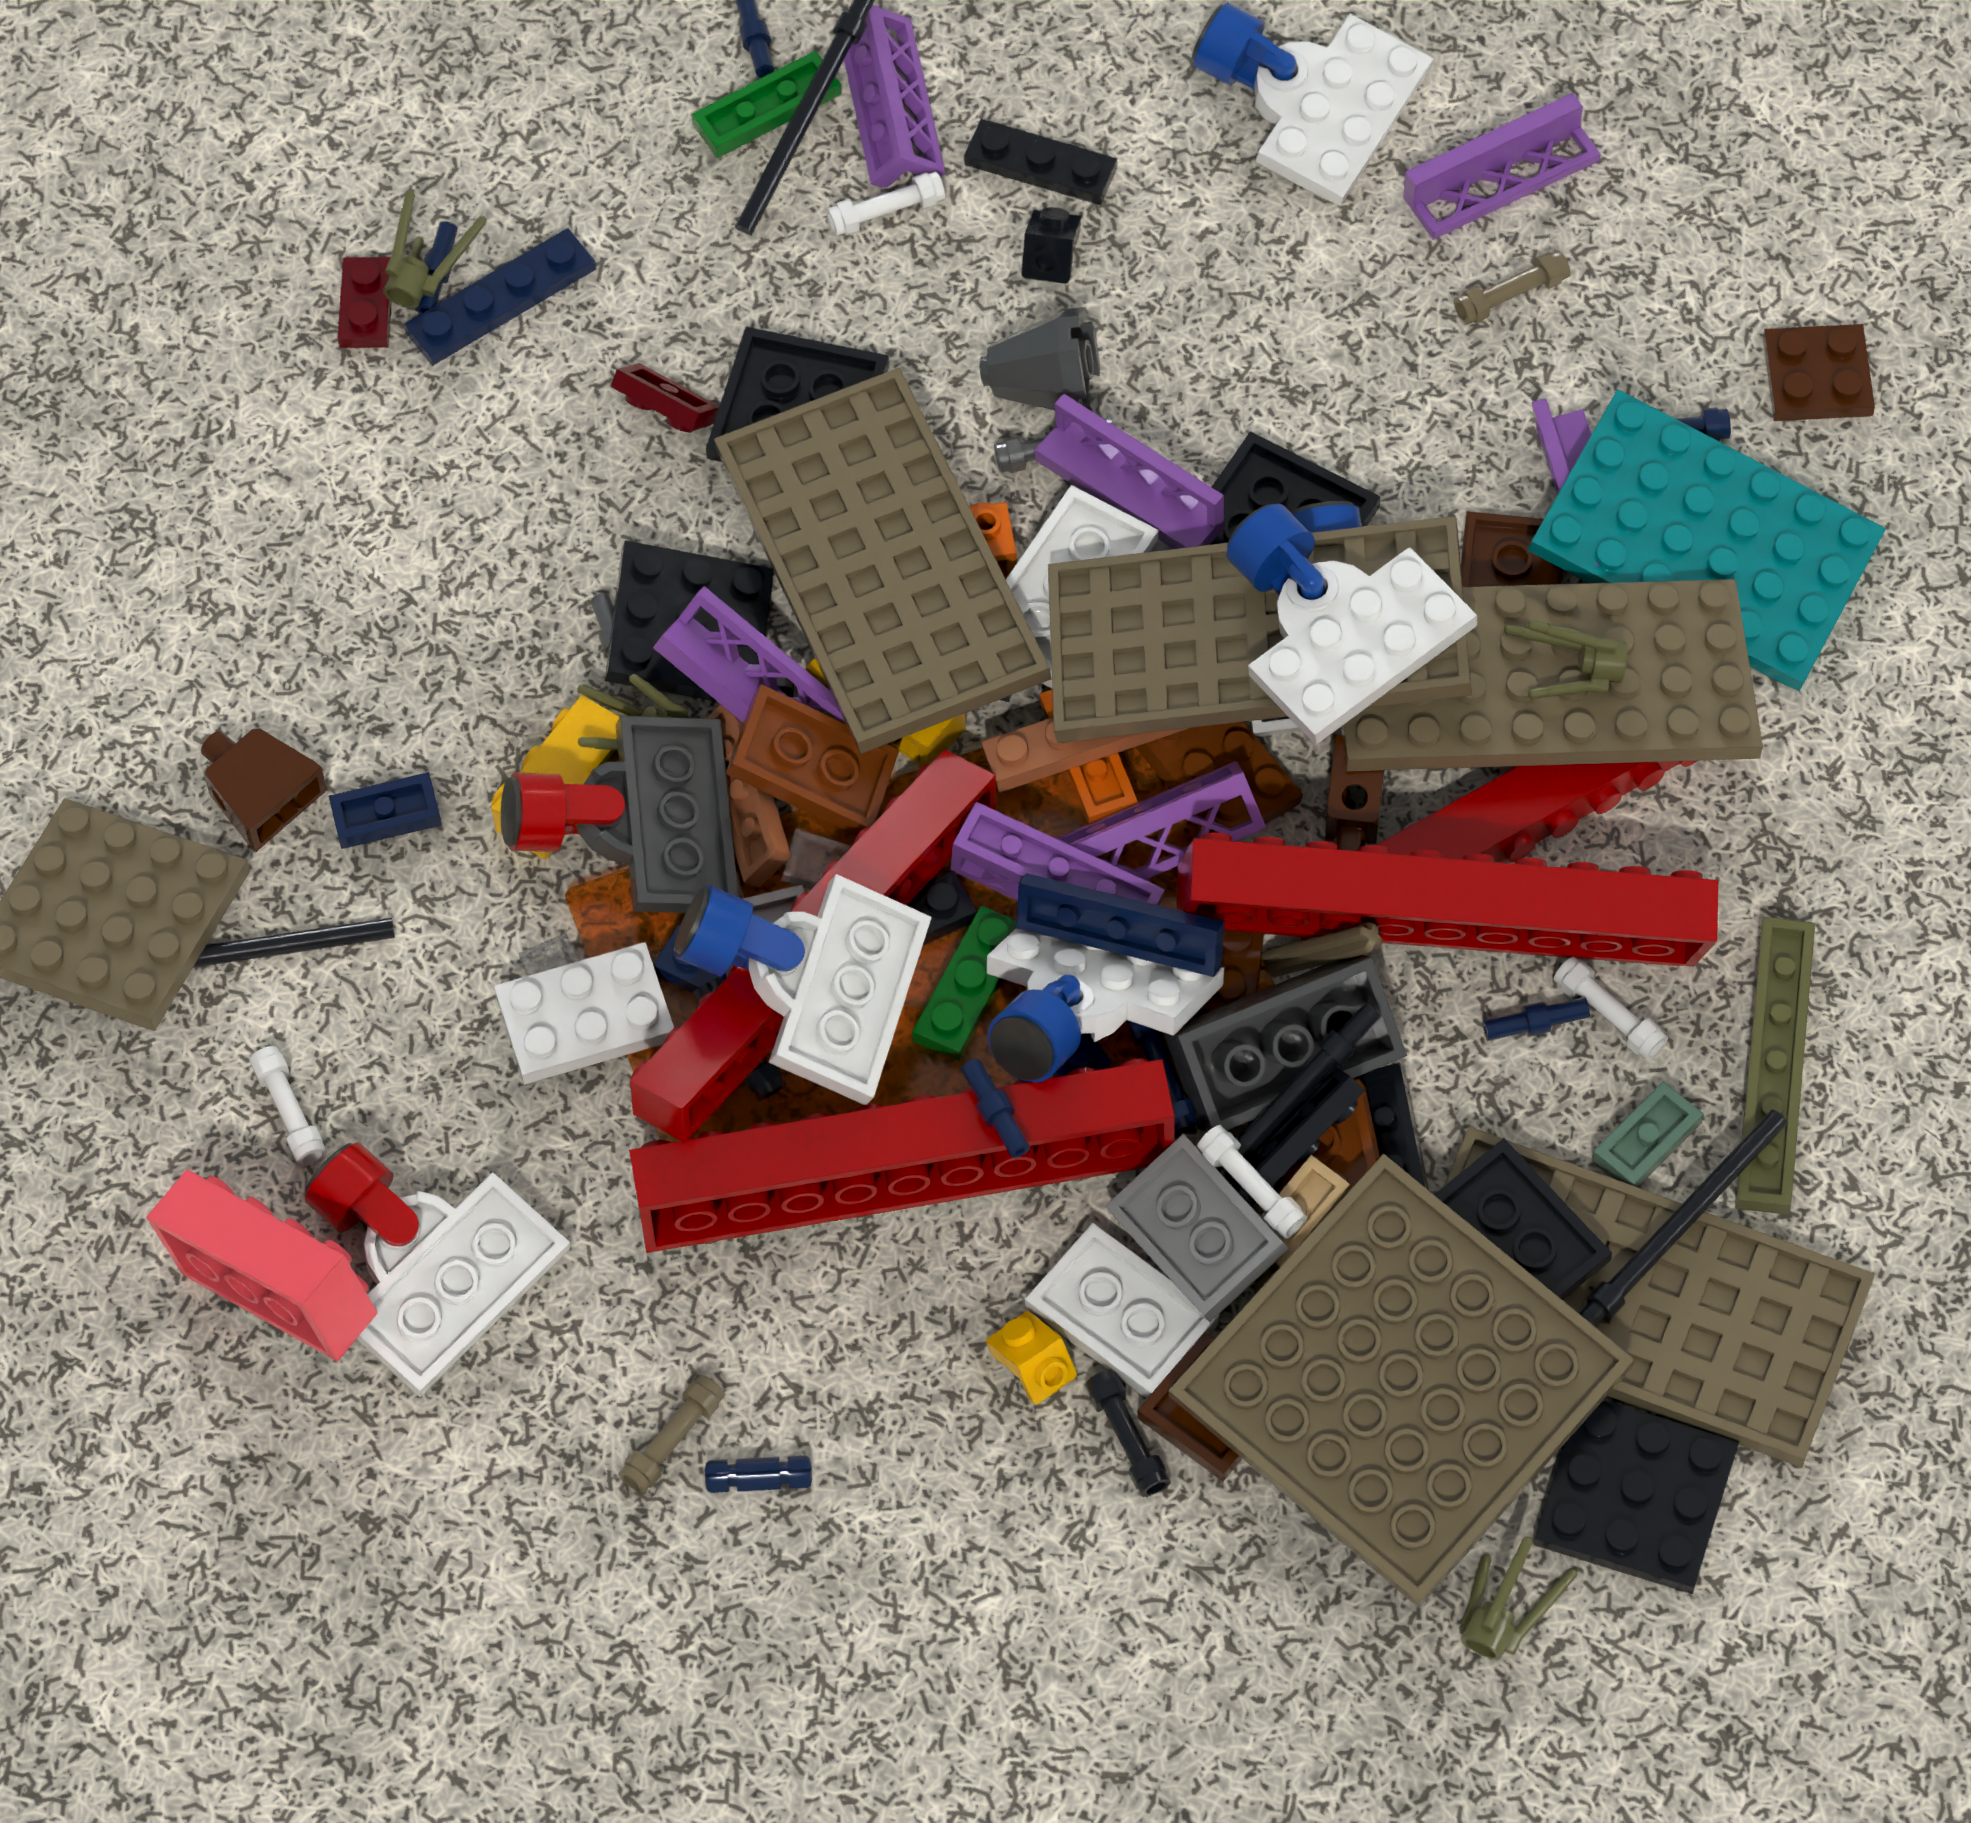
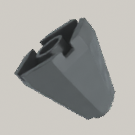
M1086 307L1065 309L990 344L987 348V356L980 358V376L983 386H990L994 397L1055 410V403L1065 394L1094 412L1099 406L1100 393L1089 394V388L1093 375L1100 376V360L1092 321L1083 322L1089 315Z

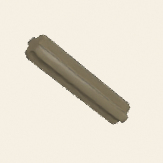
M1368 922L1273 947L1262 954L1261 961L1265 964V973L1271 977H1278L1368 954L1373 950L1379 949L1382 945L1383 939L1378 935L1379 927L1374 923Z

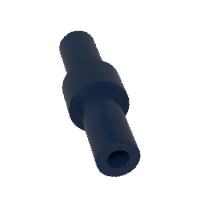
M736 0L742 23L739 29L744 49L750 52L756 75L762 78L774 72L768 48L771 44L766 22L760 19L755 0Z
M446 221L439 223L432 250L425 255L423 260L429 267L428 275L433 274L452 250L458 230L455 224ZM452 268L440 281L433 297L423 296L420 305L415 308L418 313H423L437 305L442 283L448 282Z
M1585 997L1548 1006L1542 1001L1522 1006L1521 1012L1484 1020L1482 1025L1487 1041L1525 1032L1531 1037L1550 1032L1551 1026L1589 1018L1590 1011Z
M980 1059L968 1061L962 1066L961 1071L978 1099L976 1108L985 1124L995 1128L1012 1158L1024 1155L1030 1149V1145L1012 1116L1015 1109L1005 1091L997 1090Z

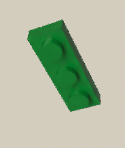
M815 50L692 113L694 128L716 158H719L784 125L791 120L822 58ZM836 77L821 105L841 95V83Z
M980 906L912 1031L913 1042L960 1062L1004 980L987 974V955L1016 929L1017 920Z

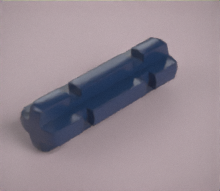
M806 1455L788 1456L787 1462H780V1457L736 1459V1464H728V1459L709 1460L705 1465V1486L707 1491L711 1493L729 1492V1487L736 1486L737 1492L781 1489V1484H789V1489L808 1488L812 1483V1464L810 1458Z

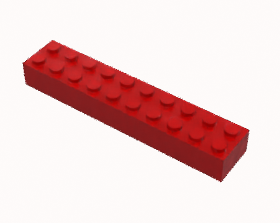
M1205 833L1200 836V839L1193 838L1178 865L1176 910L1224 921V931L1314 937L1371 922L1379 927L1378 935L1383 939L1382 943L1566 958L1574 956L1579 959L1694 967L1717 942L1719 880L1703 879L1702 873L1691 870L1675 871L1671 873V876L1651 875L1649 868L1641 866L1622 867L1619 869V872L1600 871L1597 864L1590 862H1574L1568 864L1567 868L1547 866L1545 860L1538 858H1521L1515 860V864L1494 862V857L1487 854H1468L1463 856L1462 860L1442 858L1441 852L1428 849L1414 850L1410 855L1390 854L1389 848L1378 845L1361 846L1358 848V851L1337 850V844L1327 841L1308 842L1305 847L1286 846L1283 839L1276 837L1255 838L1253 843L1232 841V836L1224 833Z
M1132 1059L1122 1063L1119 1067L1097 1071L1093 1068H1079L1069 1072L1066 1076L1049 1078L1042 1082L1035 1083L1033 1081L1018 1080L1013 1085L996 1087L997 1090L1005 1091L1015 1109L1012 1116L1030 1145L1028 1152L1017 1158L1010 1156L995 1128L985 1124L976 1108L978 1099L971 1087L963 1090L960 1094L943 1097L919 1095L911 1098L907 1103L890 1106L867 1104L858 1107L854 1112L837 1115L813 1113L803 1117L801 1121L784 1124L760 1122L750 1126L747 1130L724 1134L721 1131H707L698 1134L694 1139H689L685 1143L682 1141L671 1143L667 1140L647 1142L641 1148L629 1150L646 1253L1147 1168L1174 1143L1175 1116L1162 1059L1150 1062L1145 1059Z

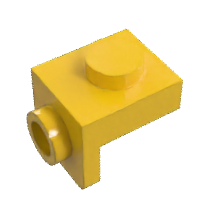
M1029 1310L1007 1322L1003 1328L985 1340L994 1358L1020 1379L1028 1399L1034 1404H1040L1077 1376V1371L1061 1336Z

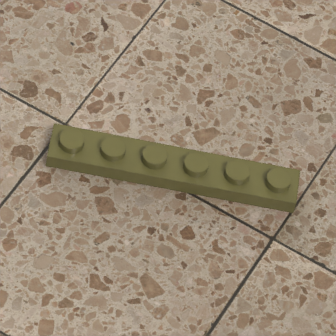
M1763 917L1742 1140L1770 1110H1776L1782 1114L1787 1121V1125L1738 1176L1736 1209L1786 1215L1790 1213L1815 934L1814 922Z

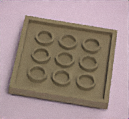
M64 798L0 900V978L155 1031L250 872L248 860Z

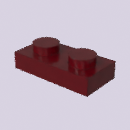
M343 257L338 324L339 348H389L391 301L384 295L383 288L389 277L385 270L391 257Z
M641 363L617 369L610 386L625 394V401L630 405L642 410H654L667 417L665 421L669 426L683 432L690 433L694 430L713 425L719 409V405Z

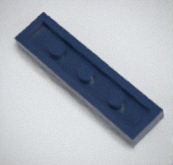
M569 228L404 323L405 332L433 366L595 271V260Z
M1028 873L1019 882L1017 929L1214 977L1221 968L1224 921Z

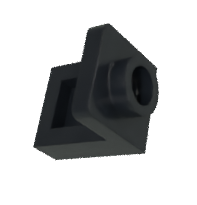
M1056 207L1033 210L1024 235L1021 272L1023 278L1067 284L1070 281L1073 252L1080 235L1082 216L1069 214L1068 211Z

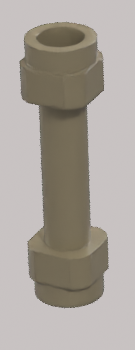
M1559 250L1552 253L1547 252L1535 258L1534 267L1481 291L1478 286H1474L1463 291L1462 295L1454 298L1455 310L1465 325L1472 322H1480L1490 316L1491 308L1542 284L1547 289L1561 284L1562 280L1571 275L1569 264Z
M700 1375L696 1381H692L682 1393L683 1405L643 1453L635 1450L625 1461V1466L618 1473L625 1484L640 1494H644L648 1488H652L662 1476L659 1466L702 1415L709 1419L716 1411L720 1401L725 1397V1393L710 1378Z

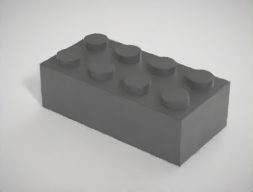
M1360 955L1322 965L1192 1018L1174 1036L1163 1032L1186 1097L1191 1099L1195 1109L1196 1118L1199 1123L1198 1129L1208 1132L1213 1127L1221 1125L1225 1130H1229L1257 1118L1321 1050L1318 1046L1319 1043L1332 1030L1338 1032L1365 1002L1371 1005L1382 1017L1353 1046L1356 1052L1342 1067L1338 1064L1335 1067L1355 1078L1406 1057V1050L1372 957Z

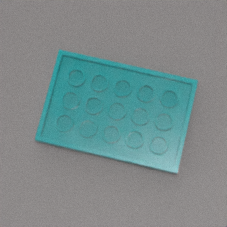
M1617 389L1527 551L1588 583L1736 579L1750 667L1781 684L1800 691L1886 528Z

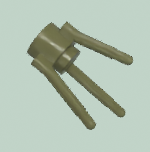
M408 190L405 193L392 256L385 270L389 277L383 288L384 295L395 304L406 308H417L424 295L433 297L440 281L487 223V219L484 216H480L433 274L428 275L429 267L418 259L424 243L422 237L415 238L408 256L403 257L415 193L412 190Z
M1530 620L1528 627L1507 624L1504 627L1505 633L1581 651L1579 671L1580 673L1589 674L1588 680L1532 688L1528 691V697L1531 699L1587 691L1607 693L1609 682L1621 683L1623 681L1627 662V643L1625 641L1598 638L1536 620Z
M636 674L630 676V682L658 704V706H649L643 710L587 685L580 684L577 688L578 693L628 716L690 718L687 715V707L674 703ZM580 737L578 739V744L581 747L618 751L617 739Z
M1528 1536L1522 1539L1493 1602H1485L1482 1609H1480L1491 1564V1557L1487 1554L1482 1555L1478 1571L1476 1572L1468 1609L1459 1626V1629L1464 1632L1461 1642L1470 1650L1491 1660H1500L1504 1651L1514 1655L1522 1638L1578 1575L1577 1569H1568L1523 1620L1514 1627L1512 1623L1515 1616L1504 1606L1533 1544L1532 1538Z

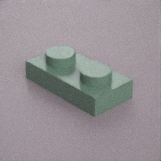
M1663 1081L1593 1151L1592 1161L1614 1179L1639 1187L1702 1124L1704 1114Z

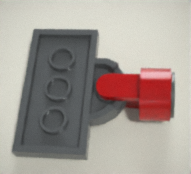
M620 716L616 723L619 762H606L592 769L584 784H564L560 774L514 772L511 777L507 778L501 800V831L504 843L508 845L511 851L557 852L561 847L564 835L579 834L591 850L604 858L629 864L633 911L686 913L701 888H706L708 885L715 886L738 897L720 719Z

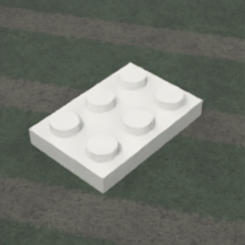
M646 942L494 985L495 995L524 1085L662 1045L669 1032L674 1028Z
M1094 1223L1089 1226L1025 1298V1308L1106 1369L1113 1370L1118 1378L1145 1398H1148L1204 1332L1210 1335L1219 1325V1315L1209 1322L1169 1278Z

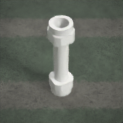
M936 171L929 174L926 172L912 177V185L856 204H852L850 199L835 203V206L827 208L826 213L835 236L844 233L848 235L860 231L859 223L917 203H920L922 209L936 205L938 201L944 200L946 195L939 174Z
M1574 956L1566 960L1554 976V981L1561 986V990L1571 999L1578 995L1585 997L1593 1008L1628 1037L1626 1046L1636 1055H1641L1647 1061L1653 1058L1665 1046L1668 1036L1661 1031V1027L1650 1018H1646L1644 1021L1637 1018L1594 981L1595 971L1584 961L1580 962Z
M268 1046L258 1050L250 1057L251 1066L260 1086H267L290 1134L287 1137V1143L298 1166L306 1167L323 1160L327 1155V1150L316 1126H309L287 1080L290 1073L279 1048Z
M1221 1125L1213 1127L1198 1142L1197 1147L1203 1153V1156L1213 1167L1223 1166L1267 1213L1263 1220L1273 1231L1277 1232L1283 1239H1288L1294 1235L1307 1221V1216L1302 1212V1208L1291 1197L1282 1198L1238 1152L1241 1143L1231 1133H1228Z

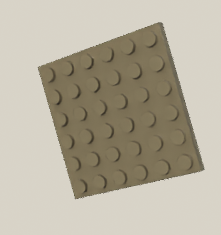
M1383 1154L1175 1382L1168 1392L1171 1399L1419 1608L1634 1366L1635 1359Z

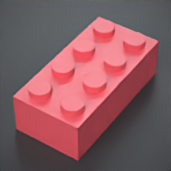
M186 1169L146 1216L183 1275L337 1362L378 1314L367 1295L369 1286L360 1276L354 1273L350 1266L352 1257L343 1247L329 1239L324 1244L314 1239L303 1225L292 1218H287L285 1222L273 1216L272 1212L263 1203L249 1196L246 1200L237 1197L228 1185L215 1176L210 1175L207 1179H204Z

